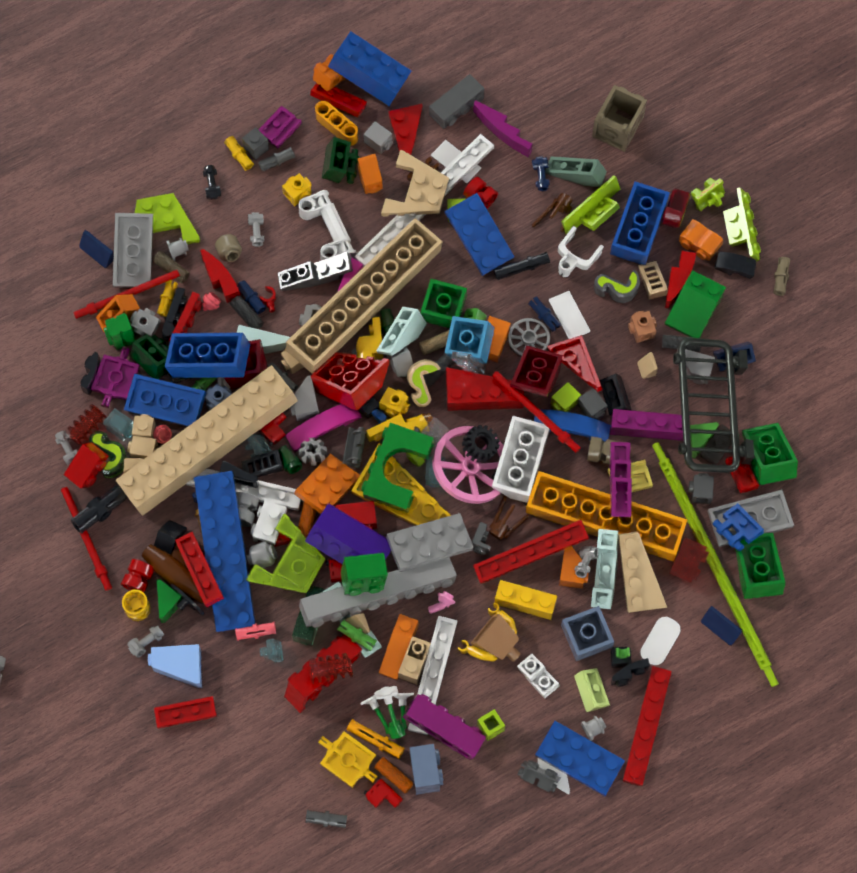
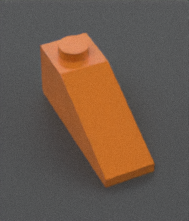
M399 614L379 674L398 680V672L409 643L418 629V620Z

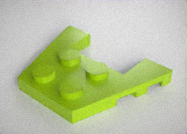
M174 193L137 200L135 213L153 214V233L181 228L183 241L186 240L187 245L200 242L199 235Z
M284 513L277 523L275 530L290 538L291 542L273 574L255 564L246 581L307 593L325 558L315 547L305 542L306 537L301 533V530Z

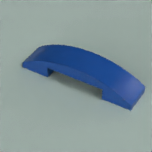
M541 410L562 431L589 437L590 441L591 436L602 438L603 441L609 438L611 425L570 412ZM536 416L534 417V422L542 423Z

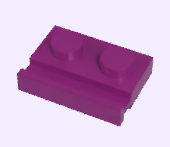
M281 106L259 128V131L268 139L269 143L279 149L299 128L302 121L298 120L295 115Z

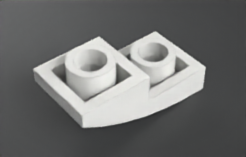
M533 654L517 665L521 673L544 699L559 687V683L546 671L545 666Z

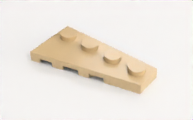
M639 532L618 534L628 613L666 608L667 605Z

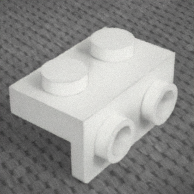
M266 500L263 506H259L257 517L259 518L257 524H253L250 533L253 541L258 542V540L275 545L279 535L275 527L284 513L286 514V506Z

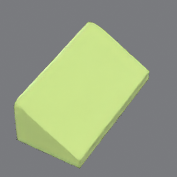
M597 668L582 670L574 676L586 712L610 706Z

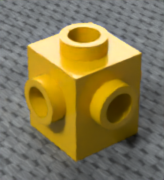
M299 173L296 176H291L282 185L283 194L295 207L302 198L312 194V184L307 177L303 178Z
M390 387L386 389L379 402V408L392 418L399 414H406L410 407L407 394L400 389L394 390Z

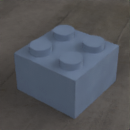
M599 606L562 620L561 627L576 661L613 647V637Z
M434 744L410 747L416 795L440 791V785H443L442 769L437 768V765H440L439 749H435Z

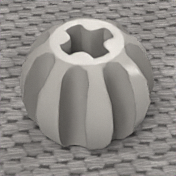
M312 437L309 438V442L304 440L300 445L302 448L298 451L299 456L302 457V462L306 465L311 462V466H317L316 462L322 463L325 460L324 455H327V447L324 446L323 441L320 439L315 441V438Z

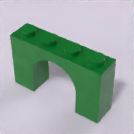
M390 422L389 427H385L382 438L384 440L382 445H378L375 456L377 458L375 463L372 462L369 467L368 473L370 476L368 481H364L361 491L366 499L408 513L415 496L414 492L390 483L384 475L385 465L393 455L398 453H410L428 460L435 440L431 436Z

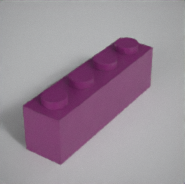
M613 409L610 435L683 441L682 415Z
M423 694L416 695L402 718L465 758L473 759L486 736L482 735L483 732L474 726L471 728L466 725V721L461 717L452 716L445 707L441 705L436 706L428 696Z

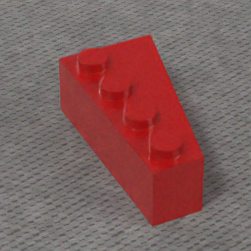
M446 367L447 411L523 409L524 405L492 376ZM518 389L524 395V390Z
M345 634L342 637L337 636L331 642L329 648L320 650L316 655V659L307 661L299 673L294 672L288 678L284 697L301 713L306 709V702L309 699L314 701L323 690V686L328 688L337 678L336 674H343L360 657L363 649L356 642H352L351 638Z

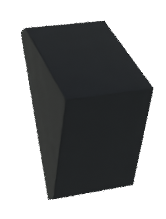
M168 520L158 530L154 546L172 555L176 545L175 540L184 535L187 527Z

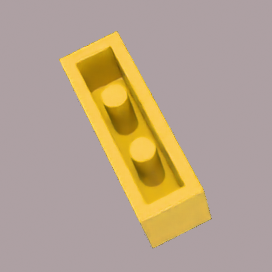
M500 580L494 603H498L502 607L551 620L557 595Z

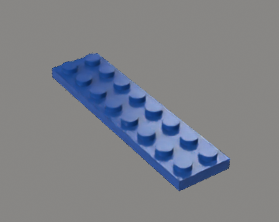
M233 471L194 477L205 558L224 599L212 605L216 632L253 626L256 621L250 582L246 581L249 574Z

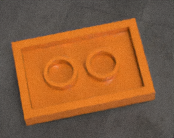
M330 453L295 490L294 495L321 514L328 503L335 506L355 485L360 475L347 465L342 464V461Z

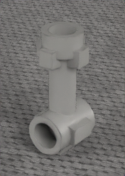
M259 212L248 214V225L253 226V236H250V242H252L254 247H260L264 242V236H261L260 225L264 224L263 214H259Z
M60 431L55 435V441L58 445H62L66 453L63 459L69 467L78 450L73 451L68 441L71 438L66 431Z
M584 546L580 548L579 554L582 561L575 567L576 576L585 578L587 573L590 572L591 569L588 566L590 560L598 558L597 547Z
M158 625L149 629L151 633L140 641L134 638L128 642V649L133 656L141 657L146 652L145 646L155 639L157 641L162 639L164 633Z

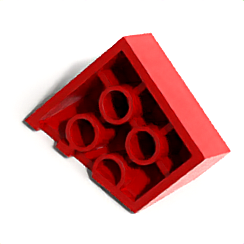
M336 352L311 375V379L317 393L357 411L382 388L390 360L387 358H383L382 361L375 360L374 357L367 356L366 359L357 358L354 354Z

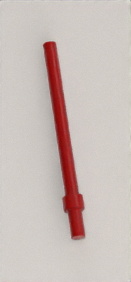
M178 269L116 295H136L180 277ZM116 295L97 303L87 304V307L73 312L75 318L97 313L99 309L104 308Z
M498 371L492 375L495 380L558 436L557 439L562 444H566L575 453L581 449L570 438L571 435L568 432L562 431L517 388L510 387L511 383Z
M64 487L61 489V492L72 517H75L79 514V511L68 487ZM88 531L80 533L95 566L94 571L97 578H100L105 591L112 589L107 576L108 571L102 565Z

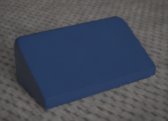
M85 230L79 247L101 266L107 268L114 261L113 251Z
M744 342L731 346L733 356L739 350H747L748 364L756 362L752 343ZM723 349L713 351L715 359L726 360ZM717 363L720 372L726 370V363Z
M713 606L708 609L701 619L702 624L730 646L734 644L742 633V629Z

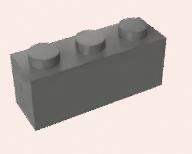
M469 74L429 106V115L443 129L447 126H452L458 117L469 112L475 100L481 102L484 99V87Z

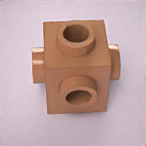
M650 311L634 313L631 316L630 323H628L630 333L634 334L636 343L655 338L657 323L655 317H651Z

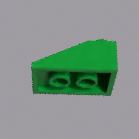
M692 270L665 321V325L688 337L700 338L720 303L726 287Z
M779 423L742 430L744 441L746 439L753 440L754 459L751 461V466L759 485L797 478L798 460Z
M764 533L750 544L744 539L740 542L744 545V548L739 552L736 549V556L744 599L783 595L786 582L774 534Z

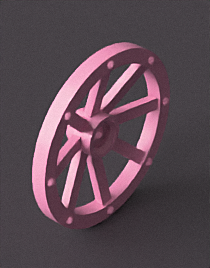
M473 426L457 427L447 432L434 449L432 466L435 477L448 494L460 501L472 504L491 501L501 493L494 489L489 493L479 495L475 477L492 487L494 480L480 472V470L497 469L499 462L481 464L477 462V459L472 461L470 460L472 458L471 455L469 457L466 456L467 451H465L464 458L450 440L454 437L465 435ZM500 441L497 453L501 457L504 445ZM444 445L460 463L441 461ZM442 468L460 470L461 473L450 483ZM465 476L468 477L472 494L462 492L456 488Z

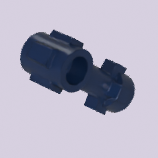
M543 156L536 157V159L532 160L533 169L538 171L539 181H536L535 184L539 191H546L549 189L548 185H550L549 179H546L545 168H549L548 159Z

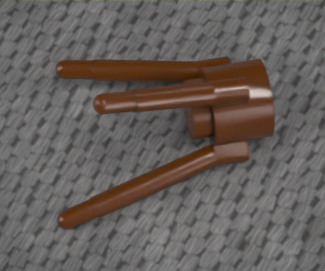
M560 193L558 198H555L552 204L536 219L532 227H535L553 208L555 209L549 216L550 219L557 212L563 213L565 211L564 218L568 216L572 210L570 206L573 201L572 198L565 193ZM563 225L561 226V232H564Z
M505 495L501 500L492 524L489 526V533L498 540H502L503 537L507 539L514 530L530 517L529 514L525 515L507 530L509 526L505 522L514 510L515 505L512 504L503 519L498 521L507 499Z

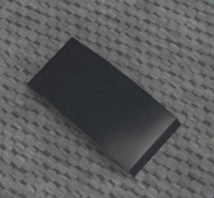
M719 251L717 252L714 269L728 275L737 273L751 279L755 274L757 260L739 254Z
M94 352L92 356L90 355L86 359L84 367L88 375L85 374L80 382L82 391L87 395H90L92 392L91 387L101 363L97 352Z
M642 659L622 668L612 677L611 686L623 687L628 685V682L632 680V673L634 675L645 674L650 667L649 659Z

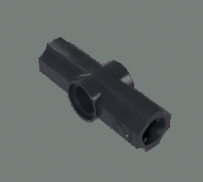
M116 485L101 497L93 498L83 511L71 519V523L82 534L95 523L106 520L112 513V510L123 503L127 496Z

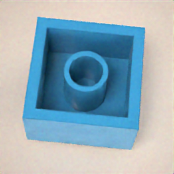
M453 316L444 353L451 359L487 364L495 327L489 321Z

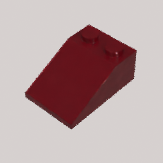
M526 345L510 387L547 397L560 373L563 355Z

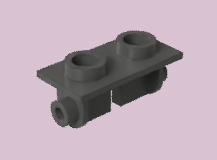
M349 427L342 464L360 469L367 434L365 428L358 427V430Z
M532 760L524 761L521 766L525 767L524 769L520 768L517 774L521 776V779L534 784L535 779L538 778L540 779L537 784L538 787L548 792H555L557 785L554 782L558 783L561 779L555 771L551 769L544 770L539 767L538 763Z

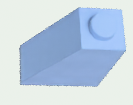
M199 644L151 647V654H148V665L152 666L154 672L191 686L202 688L201 648Z

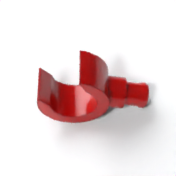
M265 286V290L273 295L269 299L261 296L259 298L264 305H267L269 312L272 313L275 312L276 292L274 288Z

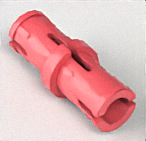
M275 622L260 625L255 623L250 627L236 628L237 641L253 637L259 639V636L276 634Z

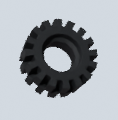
M482 425L474 426L462 439L464 440L462 446H465L463 452L467 451L466 456L469 457L471 455L472 458L470 460L474 461L477 459L478 463L489 460L497 453V449L500 446L498 444L500 442L499 438L495 439L498 436L497 433L492 434L493 429L487 430L488 426L486 425L483 428ZM475 438L483 439L487 448L485 450L478 448L475 444Z

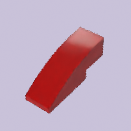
M201 249V256L213 289L221 287L226 303L231 302L236 296L239 298V289L229 271L205 249Z
M681 251L679 266L671 267L665 308H669L677 300L693 270L696 253Z

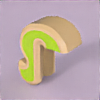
M420 360L411 365L407 372V381L416 390V393H411L412 401L419 407H426L432 400L423 375L441 369L434 361Z

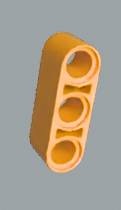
M320 101L316 104V120L337 138L351 142L350 146L358 142V128L352 121L326 101ZM340 122L339 125H334L333 123ZM353 133L354 135L348 136L346 134Z

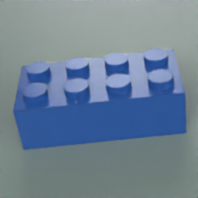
M351 31L328 65L329 68L390 106L411 73L410 69Z
M634 182L611 246L610 255L646 265L668 203L670 192Z
M172 333L165 368L173 378L244 377L250 342L244 333Z

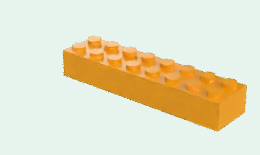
M538 471L526 506L527 514L566 526L582 520L587 533L597 537L599 529L619 531V534L639 532L646 553L673 562L687 523V519L632 501L631 517H611L610 494Z

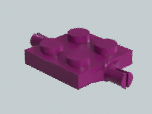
M123 347L119 357L103 355L91 387L92 391L104 395L102 407L109 408L112 398L127 400L133 376L138 374L140 370V364L130 362L127 359L130 351L129 348Z

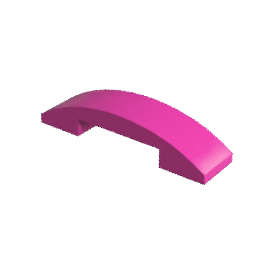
M340 404L305 421L290 431L285 437L295 453L302 448L300 445L304 440L309 442V438L314 437L316 439L343 424L347 426L362 418L358 410L356 411Z

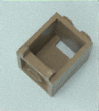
M614 85L594 120L592 137L625 152L644 118L647 100L639 94L629 92L624 87ZM617 109L632 115V120L616 114Z

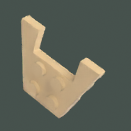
M400 150L396 168L413 171V176L405 202L386 198L381 216L440 213L449 177L405 151Z

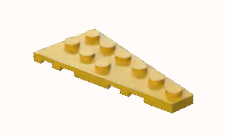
M376 449L351 490L352 494L365 501H372L364 498L361 488L364 481L369 479L370 474L368 470L371 463H375L377 458L375 456ZM393 456L387 461L384 468L385 478L394 485L413 491L415 496L408 513L374 502L375 506L414 526L451 516L406 469L401 467Z

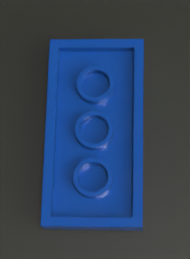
M478 193L445 211L446 216L482 276L515 257Z
M134 374L124 410L139 415H150L155 419L188 427L199 419L207 392Z
M554 721L535 754V757L603 796H606L625 762L622 758L557 721Z

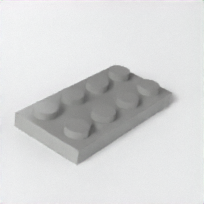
M115 213L113 288H133L151 280L153 214Z
M782 490L710 508L707 511L711 524L717 519L724 523L726 520L723 518V514L738 503L764 529V533H775L794 527ZM712 525L718 546L729 545L728 540L723 535L720 536ZM732 527L728 529L733 535L737 534Z
M460 513L388 533L386 536L399 572L466 553L474 548Z

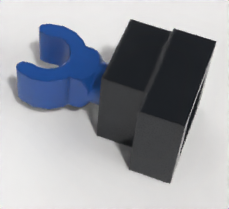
M374 395L359 409L367 419L373 415L379 424L387 421V417L379 410V403L375 400Z

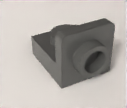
M480 522L472 540L473 551L480 555H489L491 546L484 544L489 532L487 531V524Z

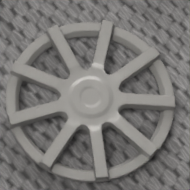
M525 318L512 325L508 333V342L511 350L522 357L523 353L518 351L517 348L523 344L525 347L526 345L535 347L534 344H538L544 347L542 350L546 351L548 349L547 346L550 344V333L541 321ZM526 321L527 330L523 331L518 324ZM529 321L538 323L534 330L530 329ZM542 326L546 332L537 335V330ZM516 328L522 335H512L513 329ZM547 336L546 344L537 340ZM511 339H519L521 342L513 345Z

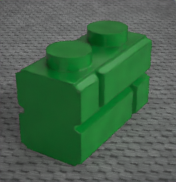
M123 313L116 316V318L112 317L105 320L106 327L103 330L110 346L114 345L116 350H120L126 345L131 346L136 341L127 314Z

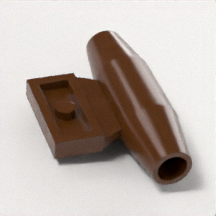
M199 543L202 552L205 556L204 546ZM152 544L145 548L141 557L149 565L153 566L154 571L170 585L174 584L193 600L201 604L204 603L177 544L174 546L172 555Z

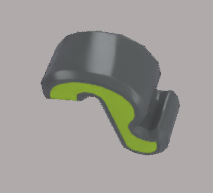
M633 270L626 284L605 274L598 275L594 281V291L598 296L604 297L605 293H609L612 300L617 303L632 301L637 295L640 286V276L636 270Z

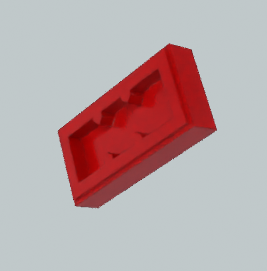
M732 457L726 458V465L732 464ZM740 458V466L737 470L731 472V475L741 494L758 489L759 484L750 465L741 464Z

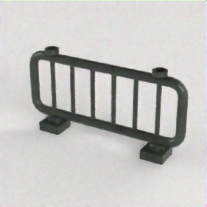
M696 338L684 339L678 345V353L673 355V364L679 365L683 443H679L678 452L684 455L686 465L693 471L734 472L740 466V458L741 464H749L754 459L753 440L746 439L739 446L734 373L735 375H742L747 370V350H739L733 356L731 346L725 341ZM687 346L719 347L725 351L726 360L687 358L685 348ZM686 361L726 363L727 377L687 375ZM687 379L727 381L728 395L688 393ZM688 397L728 399L729 413L689 411ZM689 415L730 417L731 431L690 429ZM690 433L731 435L732 449L691 447ZM692 451L732 453L733 462L731 465L697 464L692 460Z

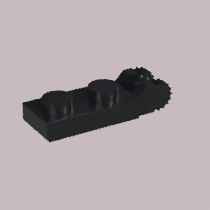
M177 288L163 325L162 337L166 341H169L175 329L174 324H177L181 317V313H179L181 306L184 307L187 301L185 289Z

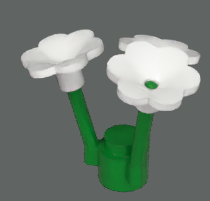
M397 686L383 687L381 690L374 692L372 697L360 703L361 705L370 704L372 710L376 711L382 722L386 734H390L391 739L406 735L405 729L408 727L406 720L402 717L405 713V705H407L406 699L414 695V693H398ZM392 697L399 700L401 721L400 719L396 720L392 706ZM377 699H384L385 704L388 705L392 720L389 722V726L378 708Z

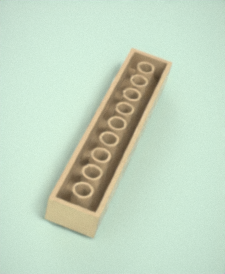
M414 218L286 341V351L313 374L441 251L443 241Z
M271 365L121 475L116 481L143 516L298 402L290 387Z

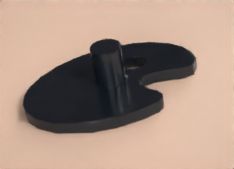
M174 584L170 585L175 592L182 596V600L176 605L181 611L189 605L200 615L203 616L205 614Z

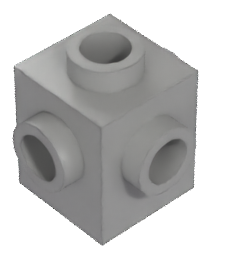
M145 308L144 311L141 309L138 312L135 311L130 319L132 322L131 326L135 327L134 332L142 336L145 333L153 336L162 320L155 317L156 313L148 308ZM147 319L146 324L143 325V320Z

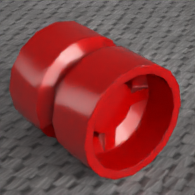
M478 176L469 182L463 192L466 198L478 193L486 209L494 203L498 196V192L491 186L486 187V182Z
M132 559L127 568L129 573L124 575L121 586L129 591L140 590L145 593L148 586L147 580H150L154 573L153 566L141 560Z

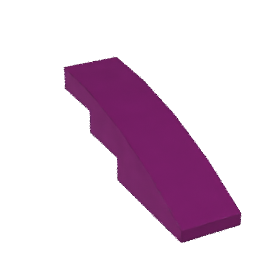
M475 100L473 112L497 138L512 149L529 157L532 152V143L519 137L520 130L507 124V116Z
M611 442V517H631L632 478L630 443Z

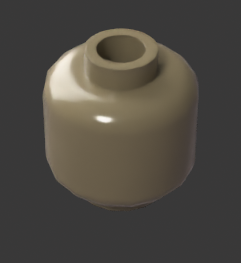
M232 234L220 236L215 243V249L223 261L233 262L242 253V247L238 239Z

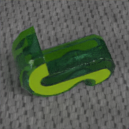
M102 431L91 434L89 442L94 443L109 455L108 458L110 460L102 471L103 476L109 479L117 477L123 472L124 459L127 458L124 447L116 441H110L108 435Z

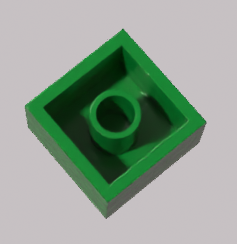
M430 279L420 312L427 323L450 328L452 317H461L467 298V288Z
M384 553L344 557L341 569L344 595L356 596L363 592L374 594L384 590L388 576Z

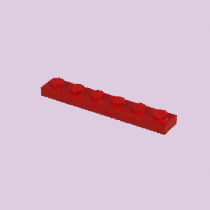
M578 520L473 566L479 582L483 584L590 538L583 521Z
M652 666L623 782L643 786L672 672L670 670Z

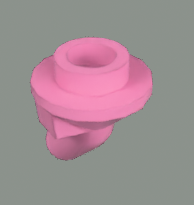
M446 591L438 593L439 603L428 607L430 614L455 604V601L452 600L454 596Z

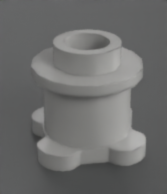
M179 238L178 241L172 243L169 240L166 241L174 261H176L175 257L187 255L186 251H189L186 240L182 241Z
M593 716L594 719L588 722H581V726L590 741L593 740L594 736L605 733L606 725L601 717Z

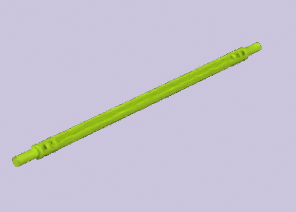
M659 442L654 443L652 447L660 461L659 465L742 629L760 669L764 671L771 687L778 685L779 683L770 667L772 664L670 459L666 458Z

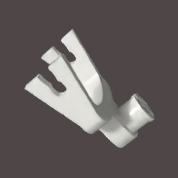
M574 226L558 246V253L562 256L558 272L559 275L563 273L562 277H568L575 267L588 270L601 256L604 248L603 245H600L589 260H583L572 254L566 248V245L575 236L576 227Z

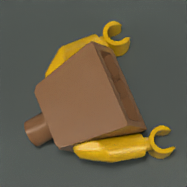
M493 603V607L497 610L492 611L488 608V614L491 618L472 640L471 644L473 646L470 647L466 640H462L461 642L467 645L465 649L458 647V650L462 654L468 653L479 660L494 662L496 660H503L507 656L514 662L521 654L514 647L519 640L514 619L503 610L500 611L498 603Z

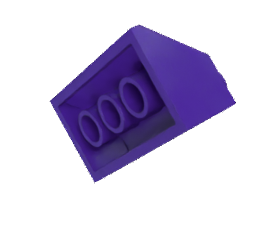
M329 503L305 542L343 564L344 557L384 553L386 561L391 552L387 538Z

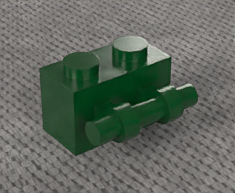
M336 137L332 138L326 146L322 171L323 179L339 183L346 175L347 183H354V179L357 177L356 165L358 164L359 156L358 149H351L350 153L351 142Z
M146 334L132 343L131 357L152 378L159 379L169 373L165 368L169 347L162 338H158L156 335L150 337Z

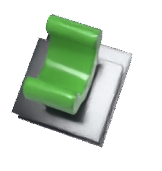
M612 647L610 650L611 668H624L632 663L631 648Z

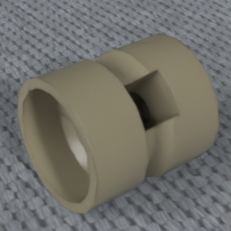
M591 436L587 461L598 462L602 460L603 464L610 465V443L618 441L610 439L603 441L602 438Z

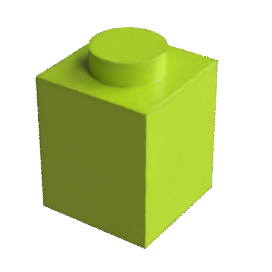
M567 382L551 397V407L553 410L569 412L577 405L581 394Z
M495 709L477 720V725L483 732V735L486 736L487 741L505 731V724Z

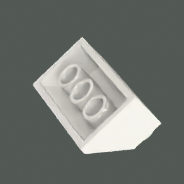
M512 416L492 488L510 499L528 503L549 434V428L545 424Z

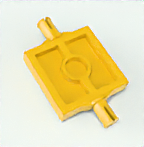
M345 731L333 743L324 736L321 737L318 743L328 749L325 757L320 762L321 766L351 788L363 776L372 783L375 782L378 776L369 770L370 764L376 757L375 753Z

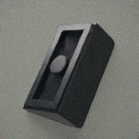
M615 373L599 380L610 416L613 409L632 410L620 375Z

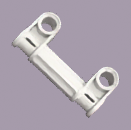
M322 190L302 198L299 201V216L304 220H311L322 215L334 241L322 246L320 251L321 261L331 258L325 256L328 253L336 256L348 252L350 257L354 258L357 252L353 250L350 243L351 239L335 205L331 203L328 197V190ZM309 207V208H311V209H310V210H304L303 208Z

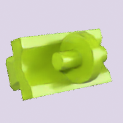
M709 178L704 183L705 189L703 191L696 188L691 192V197L696 203L697 210L702 211L707 206L710 207L713 204L716 207L722 205L721 198L725 194L723 180L719 178L715 181Z

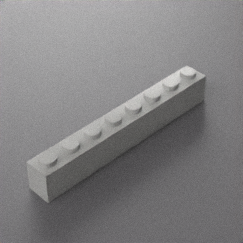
M450 557L400 572L399 570L389 572L384 590H381L379 593L363 592L356 596L344 595L342 586L300 599L299 608L306 627L313 626L315 628L330 620L335 622L347 615L360 614L363 610H375L380 605L386 603L387 605L394 604L399 599H411L422 592L427 594L434 591L435 588L450 587L455 582L457 575Z

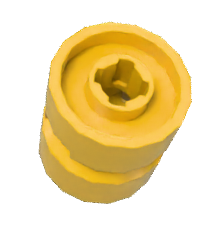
M130 590L122 598V606L129 619L142 621L150 614V603L142 591Z

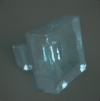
M251 435L247 439L249 444L246 445L245 449L251 450L253 448L254 453L250 455L251 458L272 451L262 435Z
M274 638L266 640L267 647L259 649L261 657L264 656V658H268L276 663L284 661L281 641Z

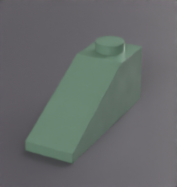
M550 157L548 162L549 168L545 170V173L548 175L593 187L602 186L607 172L598 159Z

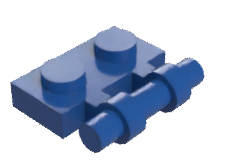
M738 503L723 514V518L726 520L724 523L717 519L712 524L716 528V532L720 536L723 535L728 540V544L732 548L735 547L738 552L744 548V545L740 542L744 539L750 544L764 533V529ZM732 527L737 534L733 535L728 529Z

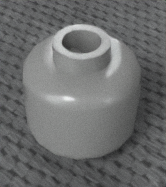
M261 542L251 546L247 555V560L251 566L256 564L263 569L274 565L275 559H277L274 545L268 542Z

